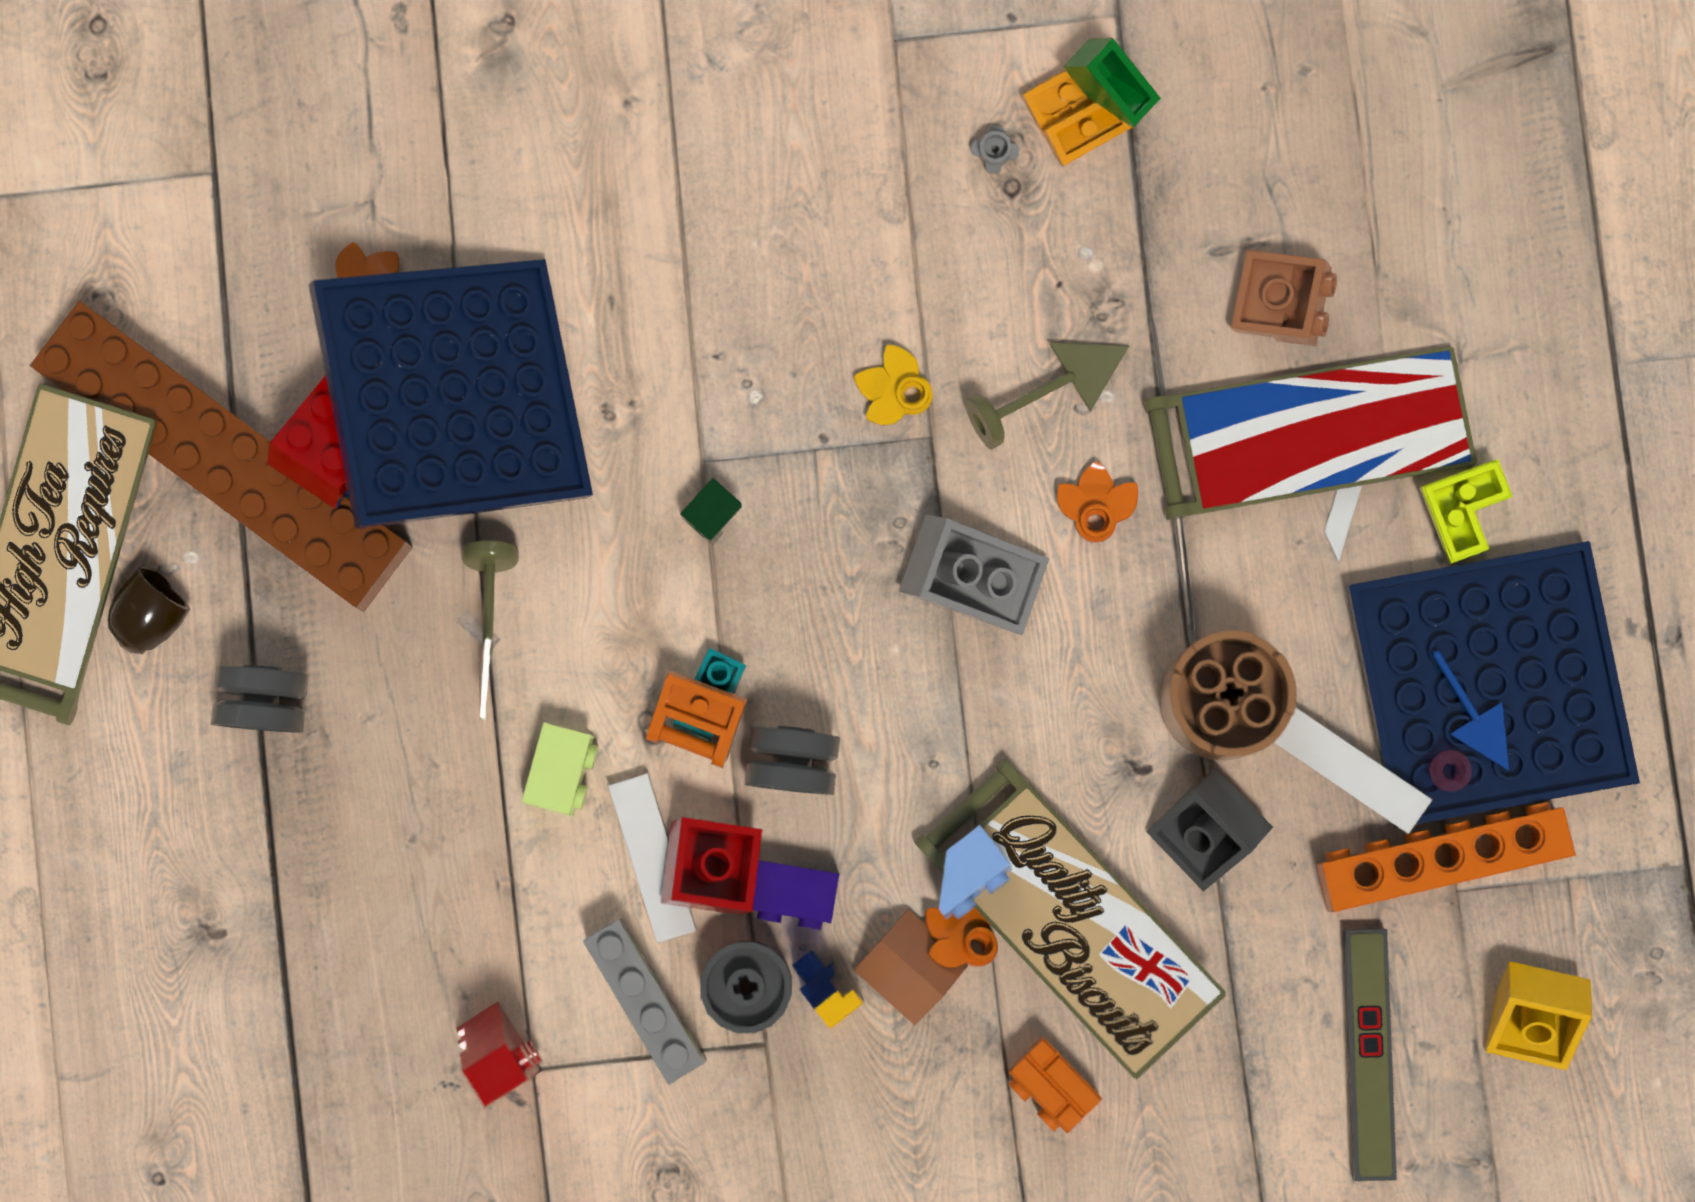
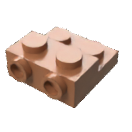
M1247 250L1231 329L1237 333L1274 337L1279 342L1316 346L1318 336L1325 337L1328 331L1329 314L1323 311L1326 297L1332 298L1336 292V273H1331L1332 267L1325 259Z

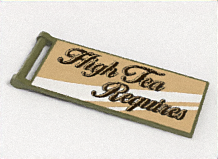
M39 384L37 386L0 517V671L63 690L65 694L62 701H58L0 682L1 700L54 716L57 722L70 725L73 722L78 708L80 690L157 426L156 419L46 384Z

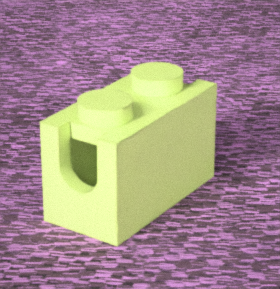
M543 722L521 803L571 816L574 815L575 808L582 810L588 791V786L582 784L586 768L593 770L599 751V746L593 745L595 737Z

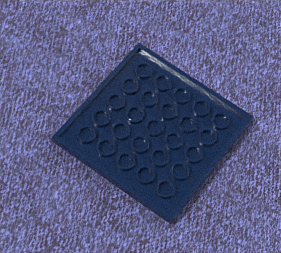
M545 259L313 280L308 285L356 529L587 499L593 495Z
M1590 541L1346 586L1381 765L1433 799L1416 824L1640 783ZM1434 651H1440L1479 715L1499 703H1503L1509 771L1450 735L1453 731L1470 722L1472 718L1432 655Z

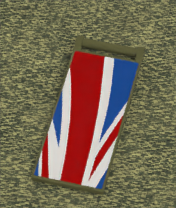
M1451 346L1187 393L1157 396L1144 400L1145 411L1150 413L1167 499L1168 506L1164 508L1166 520L1470 467L1477 462L1455 351ZM1177 408L1195 498V502L1191 503L1183 502L1166 410Z

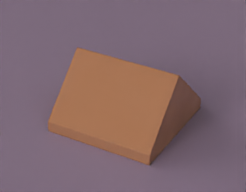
M907 909L853 971L913 1025H916L944 997L968 967V964L965 963L956 968H946L933 961L929 957L928 952L937 941L930 935L926 924L912 911Z

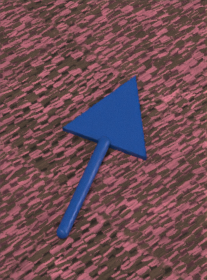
M1434 651L1432 654L1472 718L1470 722L1453 731L1450 735L1509 771L1503 703L1501 702L1479 715L1440 651Z

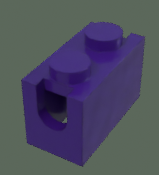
M759 860L753 910L758 911L757 919L781 923L782 915L798 918L797 926L822 930L823 922H832L840 874Z

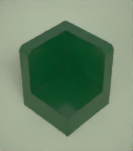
M712 478L680 515L687 524L713 545L723 534L722 529L742 508V504L718 481Z

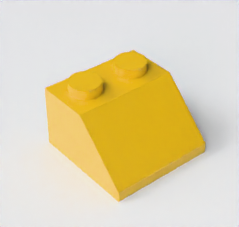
M1509 961L1496 991L1485 1052L1567 1070L1592 1018L1591 979Z

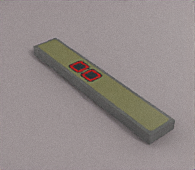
M1387 929L1344 930L1353 1180H1397Z

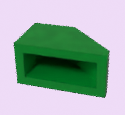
M1113 38L1088 39L1063 66L1088 98L1130 127H1135L1161 99Z

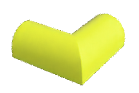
M1499 459L1420 488L1449 564L1489 550L1475 511L1513 497Z

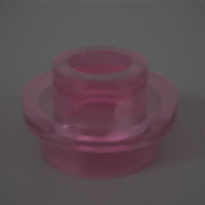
M1447 750L1433 758L1429 774L1436 787L1443 791L1454 792L1463 789L1469 783L1472 767L1465 755L1458 751ZM1447 763L1453 764L1456 768V776L1453 779H1448L1443 774V768Z

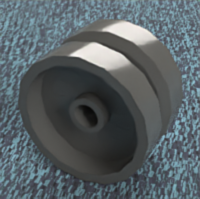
M259 665L216 667L214 688L221 693L240 695V701L220 700L212 705L211 725L249 730L303 733L305 712L299 707L281 705L279 703L280 699H301L307 696L308 675L282 671V668Z
M751 727L749 749L757 754L774 757L773 762L752 761L748 763L744 785L782 791L834 795L836 774L831 769L812 767V761L832 762L838 759L840 737L815 733V730L797 727Z
M737 941L721 948L707 962L700 979V997L707 1014L720 1027L735 1033H757L771 1027L785 1013L792 996V975L786 960L773 947L758 941ZM748 978L750 982L755 983V990L751 994L741 992L739 984L742 979Z

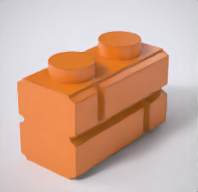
M1043 1036L1007 1070L1013 1077L1008 1085L1024 1101L1031 1096L1042 1107L1037 1115L1053 1132L1059 1127L1066 1133L1070 1132L1103 1099Z

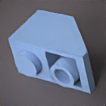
M980 825L946 852L939 910L946 919L952 915L956 919L963 917L977 905L973 899L986 889L992 894L1010 880L1007 875L1012 870L1010 863Z

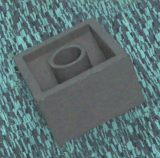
M1215 767L1146 832L1204 892L1249 855L1270 832L1273 826Z

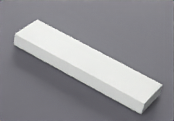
M1295 707L1294 714L1286 729L1274 742L1408 834L1433 800L1297 707Z
M649 774L609 785L610 794L656 943L697 931L690 908L661 904L669 839Z

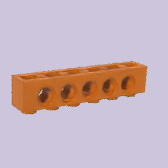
M1548 801L1526 806V815L1511 818L1509 811L1485 816L1486 824L1471 827L1469 820L1445 825L1446 833L1432 837L1429 829L1405 834L1406 843L1391 846L1389 839L1365 844L1366 852L1350 855L1349 848L1324 853L1326 861L1316 863V868L1327 912L1346 910L1576 856L1564 807L1551 809L1550 802ZM1522 825L1528 827L1533 836L1532 843L1525 849L1520 847L1515 839L1516 831ZM1481 835L1488 836L1493 844L1492 852L1486 858L1479 856L1475 849V842ZM1441 844L1449 846L1453 853L1452 862L1445 868L1441 867L1435 860V851ZM1402 853L1410 856L1413 862V869L1406 877L1400 876L1394 866L1396 858ZM1362 862L1367 863L1373 871V879L1366 886L1359 885L1354 878L1355 868Z

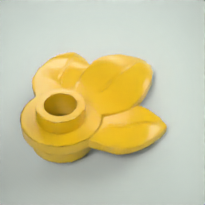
M886 345L883 367L866 369L854 376V381L860 393L872 402L867 411L866 419L877 425L895 424L905 415H919L925 412L931 405L933 391L930 383L922 376H919L916 358L901 347ZM916 389L920 393L919 400L916 402L907 401L904 396L906 391Z

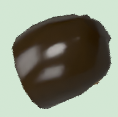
M146 566L138 567L114 597L108 613V629L121 648L130 653L144 654L172 636L182 625L190 611V607L171 588L167 579L156 569Z

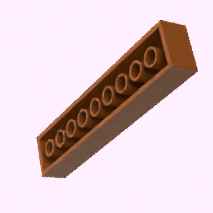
M80 300L29 365L62 390L156 419L157 426L149 450L150 456L362 612H365L413 548L385 526L356 529L349 499L345 497L337 509H334L268 465L269 440Z

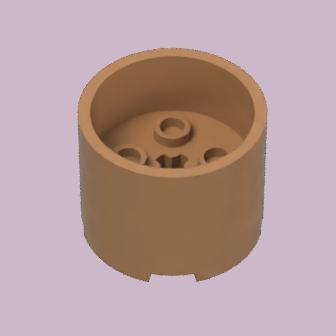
M1238 630L1210 634L1181 652L1167 669L1160 690L1162 717L1174 739L1186 750L1197 756L1219 761L1248 756L1262 751L1273 744L1289 724L1294 714L1297 700L1294 674L1283 654L1279 653L1262 638L1252 633ZM1226 684H1229L1232 691L1238 690L1239 698L1233 700V706H1230L1228 700H1221L1220 693L1227 688Z

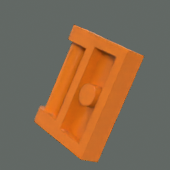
M670 671L663 685L646 740L657 744L659 741L666 742L711 759L712 765L723 768L729 756L748 699ZM667 717L720 736L718 744L667 726Z

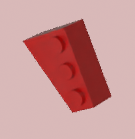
M499 1002L494 1003L456 1028L458 1035L461 1037L458 1040V1045L462 1050L467 1047L466 1050L460 1053L462 1072L484 1108L541 1072L538 1063L542 1062V1058L538 1050L530 1040L523 1042Z

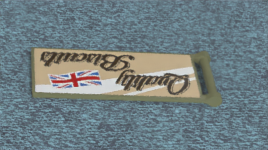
M1004 758L995 766L996 772L927 836L922 834L914 843L944 874L946 856L944 857L937 848L1008 782L1016 789L1006 801L980 824L1010 863L1012 870L1007 873L1010 880L992 894L986 889L973 899L977 904L974 908L1134 1079H1138L1226 996V992Z

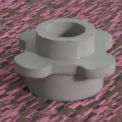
M993 126L981 140H975L972 143L971 152L974 156L980 157L985 163V170L988 173L997 174L1001 171V166L1008 160L1017 159L1019 147L1011 143L1010 138L1005 134V130L1002 127ZM998 147L999 152L992 153L991 148Z

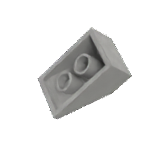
M926 514L899 592L1023 635L1049 558L950 519Z

